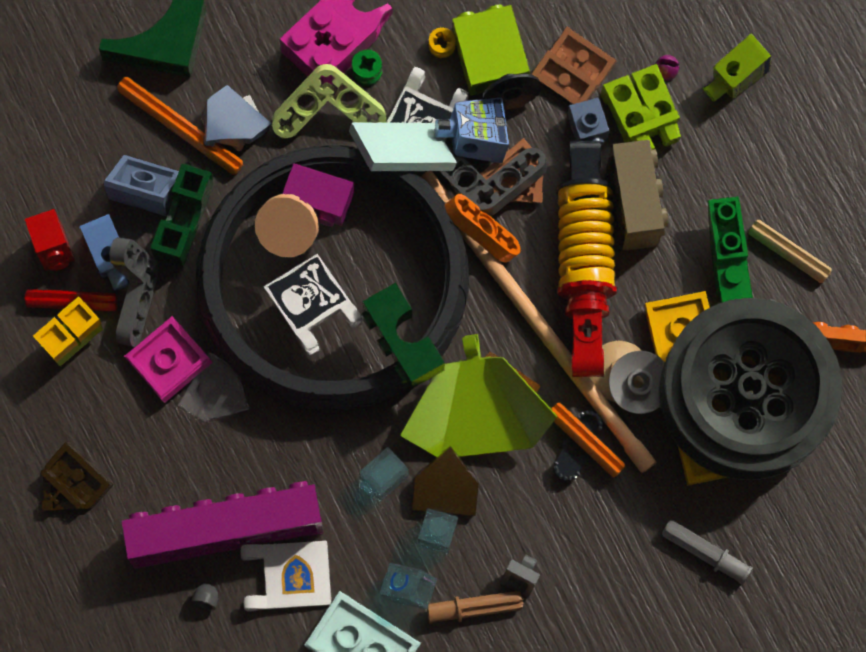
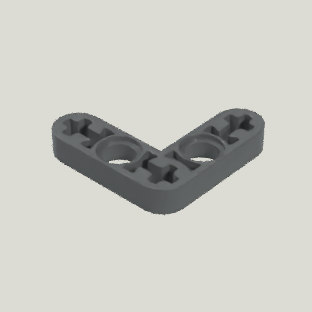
M448 147L457 162L456 170L454 172L436 171V173L456 194L465 195L480 210L492 216L542 177L547 170V162L543 151L538 148H527L486 180L464 157L456 156L453 153V148ZM529 160L532 162L538 161V166H528L527 162ZM464 176H471L475 179L474 183L469 187L458 185V181ZM511 176L518 180L517 184L512 188L501 186L502 180L506 177ZM483 197L486 200L491 199V203L488 205L485 202L481 203L480 199Z
M117 237L112 242L110 248V262L130 282L116 329V340L120 345L136 347L142 337L158 279L159 268L157 262L134 240Z

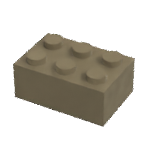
M650 140L612 144L607 167L610 182L615 186L613 203L621 251L657 247L661 237L665 235V227H668L666 208H661L660 197H663V185L661 179H656L655 168H658L656 149L651 150Z

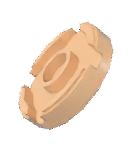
M280 194L269 198L259 209L255 219V233L260 243L270 253L280 257H295L305 253L314 243L319 231L318 218L314 209L308 203L300 200L299 197L291 194Z

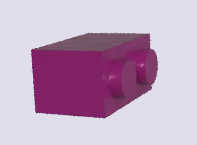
M293 163L282 194L295 195L300 200L308 203L314 209L318 223L330 227L334 226V224L342 226L354 194V182Z

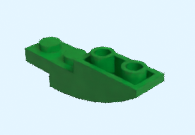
M739 196L708 200L709 235L717 299H720V303L733 299L753 298L747 265L748 250Z

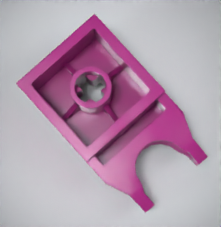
M320 0L280 38L281 53L307 77L318 66L323 64H331L344 74L352 66V59L355 54L367 49L377 40L383 25L393 14V8L387 3L373 11L361 12L352 5L355 0ZM322 75L321 84L328 82L332 85V75L328 77Z

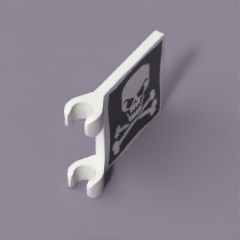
M415 67L386 123L435 124L436 119H450L454 104L468 101V92L458 88L450 105L446 106L417 92L425 79V72Z
M318 254L264 286L265 291L298 337L308 355H313L319 351L317 340L309 330L341 311L353 329L362 324L359 311L351 303Z

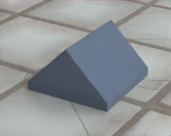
M123 155L105 179L104 188L109 200L167 217L172 203V188L179 171Z

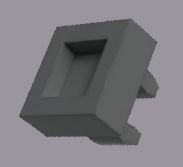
M527 554L521 564L511 560L500 584L513 591H519L522 596L529 598L540 577L539 573L533 571L537 560Z

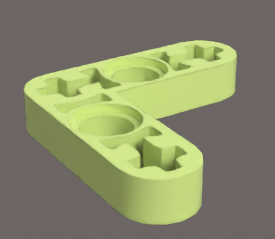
M331 64L318 66L275 111L272 118L273 130L282 138H290L296 135L327 101L353 122L386 123V113L383 106ZM322 75L324 77L332 75V83L338 87L335 95H333L335 93L334 86L328 82L321 84ZM346 92H353L358 96V100L353 105H346L341 101L342 95ZM305 94L311 95L315 99V103L311 107L303 108L297 102L299 97ZM363 104L365 111L369 114L374 115L378 113V121L373 119L369 122L367 121V114L361 109ZM290 107H293L296 114L291 119L292 126L284 125L281 127L280 119L288 120L292 115V108Z

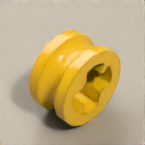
M444 27L433 30L429 36L428 45L430 52L438 58L450 56L456 46L455 35L451 30ZM442 37L444 41L450 42H447L446 48H442L440 44H437V38Z

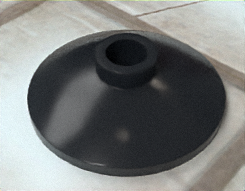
M506 74L485 89L482 99L502 98L504 111L511 110L534 100L541 92L542 85L539 78L534 75Z

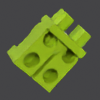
M657 64L631 74V77L626 75L603 84L600 95L605 105H608L618 130L623 136L624 143L650 140L651 150H653L655 147L650 137L657 134L660 135L664 146H670L679 142L681 135L677 124L680 116L677 110H675Z

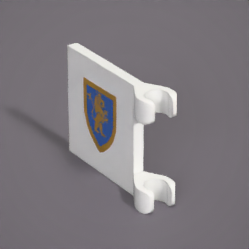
M327 541L267 545L247 544L241 547V559L244 561L264 558L266 596L252 595L244 598L245 611L331 605Z

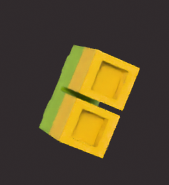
M79 296L57 314L58 318L63 322L62 325L54 317L33 335L59 366L63 365L103 330L98 316Z

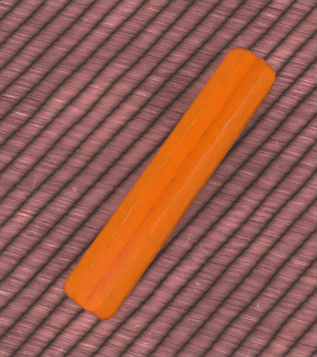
M557 403L551 408L557 415L554 422L612 477H616L624 469V462L561 403Z

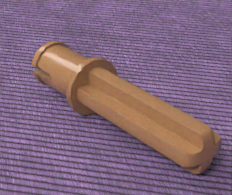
M514 591L459 599L456 596L455 600L427 603L429 624L455 619L458 622H462V618L523 609V597L521 592Z

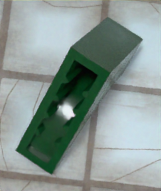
M173 0L160 21L145 32L123 39L101 38L99 52L102 60L191 77L207 12L205 0Z

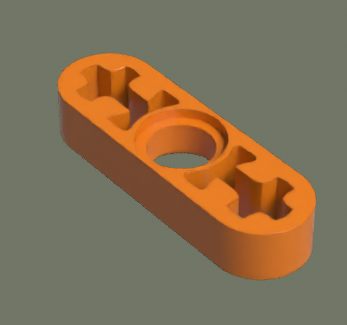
M457 194L445 203L446 212L453 223L499 261L507 263L520 253V244L514 235L486 212L480 210L465 195Z

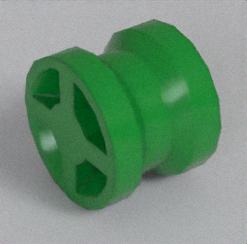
M365 49L355 54L352 59V75L354 80L362 86H372L379 82L382 77V60L375 51Z

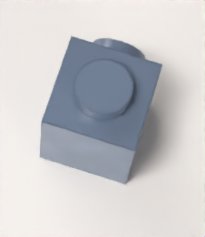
M599 97L569 105L567 117L575 141H601L602 146L608 139L609 128Z

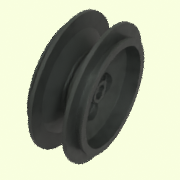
M741 298L725 301L708 308L696 316L682 330L663 365L659 384V400L663 419L669 433L680 449L690 459L708 471L739 480H759L774 477L789 471L804 461L829 434L837 418L842 396V378L837 357L820 329L795 309L779 302L760 298ZM751 356L756 362V367H746L742 363L741 357ZM717 368L723 369L728 375V380H717L713 370ZM768 374H778L782 378V385H773L768 379ZM712 400H722L726 404V411H716L712 407ZM767 405H777L781 410V416L774 417L770 415L767 411ZM740 417L749 418L753 423V429H743L739 425L738 419Z

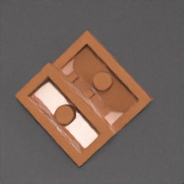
M566 27L552 49L547 51L531 75L538 77L540 82L572 104L587 101L592 97L615 66L617 60Z

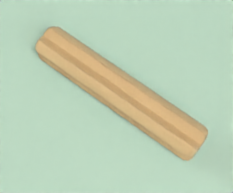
M756 220L749 229L748 233L750 236L818 282L823 283L830 275L832 269L761 220Z

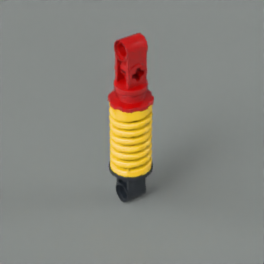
M570 141L572 180L562 182L556 187L560 208L558 211L560 219L558 223L560 230L558 234L560 241L558 261L560 263L559 274L561 276L557 294L563 299L568 300L565 315L573 319L572 377H604L602 319L609 316V306H607L606 300L617 294L614 280L615 272L612 270L615 267V262L612 259L615 255V251L612 248L615 243L612 237L614 227L611 225L614 222V216L611 213L614 209V204L610 201L615 194V186L611 182L600 179L601 141ZM584 328H590L591 337H585Z

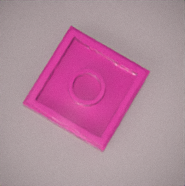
M173 316L124 356L164 403L213 363Z

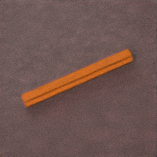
M124 77L117 86L119 93L232 175H236L241 170L243 161L219 143H215L213 147L204 145L203 138L205 133L129 77Z

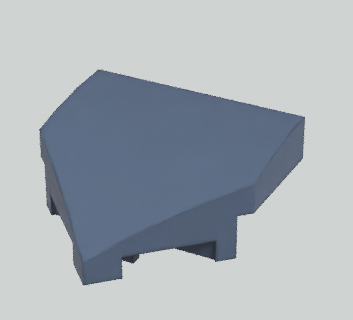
M228 85L207 99L201 116L205 126L204 145L213 147L215 143L231 145L236 151H242L245 143L250 144L267 133L272 124Z

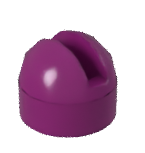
M663 55L656 61L664 81H671L677 76L679 63L674 56ZM660 63L671 64V65H674V67L669 66V65H660Z

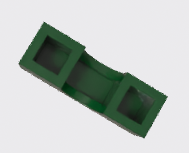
M181 164L172 188V203L165 221H160L151 245L154 259L184 268L214 186L211 172Z
M396 282L362 301L364 312L360 313L369 330L373 328L376 330L380 337L377 340L378 346L385 357L391 355L396 363L393 370L402 384L407 382L410 388L413 389L445 370V362L429 336L415 343L406 342L398 336L397 328L401 323L412 318V308Z

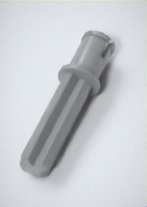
M673 520L667 523L662 532L663 537L713 566V571L717 572L719 570L740 582L741 585L744 584L752 570L751 566H747L728 554V549L723 551Z

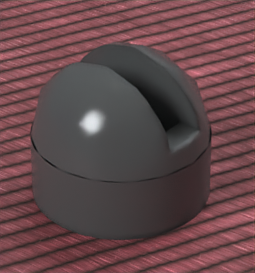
M203 584L197 587L193 593L191 604L204 610H216L219 599L216 588L210 584Z

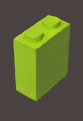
M494 5L487 8L486 11L475 14L470 11L459 14L457 18L452 19V32L455 35L456 47L470 96L483 93L488 86L499 80L503 75L530 74L511 5L504 7L503 5Z

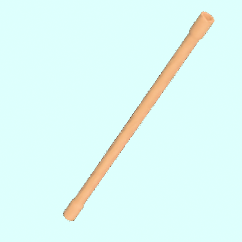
M427 171L421 176L445 203L452 199L433 171ZM459 228L462 238L624 447L626 454L639 471L644 473L657 463L642 442L630 431L590 377H572V354L502 263Z

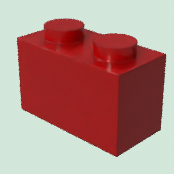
M55 209L24 219L36 254L45 271L49 269L58 271L66 268L69 262L75 261L64 228Z

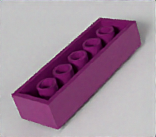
M307 481L292 483L289 485V489L276 491L275 487L260 489L257 491V495L244 497L242 493L226 496L223 502L212 503L210 499L194 502L193 507L180 509V506H169L162 508L161 513L148 515V512H137L130 514L128 520H122L127 557L135 569L237 550L247 544L263 545L324 533L315 484L308 485Z

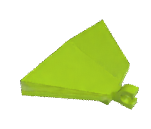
M478 334L466 335L462 338L466 359L445 364V370L432 378L400 435L436 457L441 455L449 446L454 449L458 457L534 448L557 418V415L504 357L481 358Z

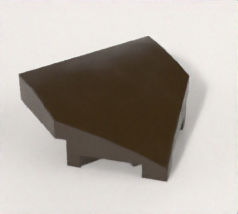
M65 442L47 462L45 470H41L44 489L42 511L93 508L114 484L69 442Z
M451 446L445 449L441 455L425 468L423 467L419 470V474L415 476L412 510L476 516L479 482L476 479V475L469 470Z

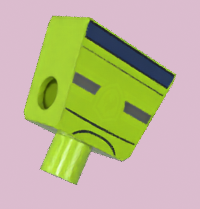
M751 33L713 67L714 79L703 87L705 93L714 102L726 92L732 99L736 98L770 71L771 55Z

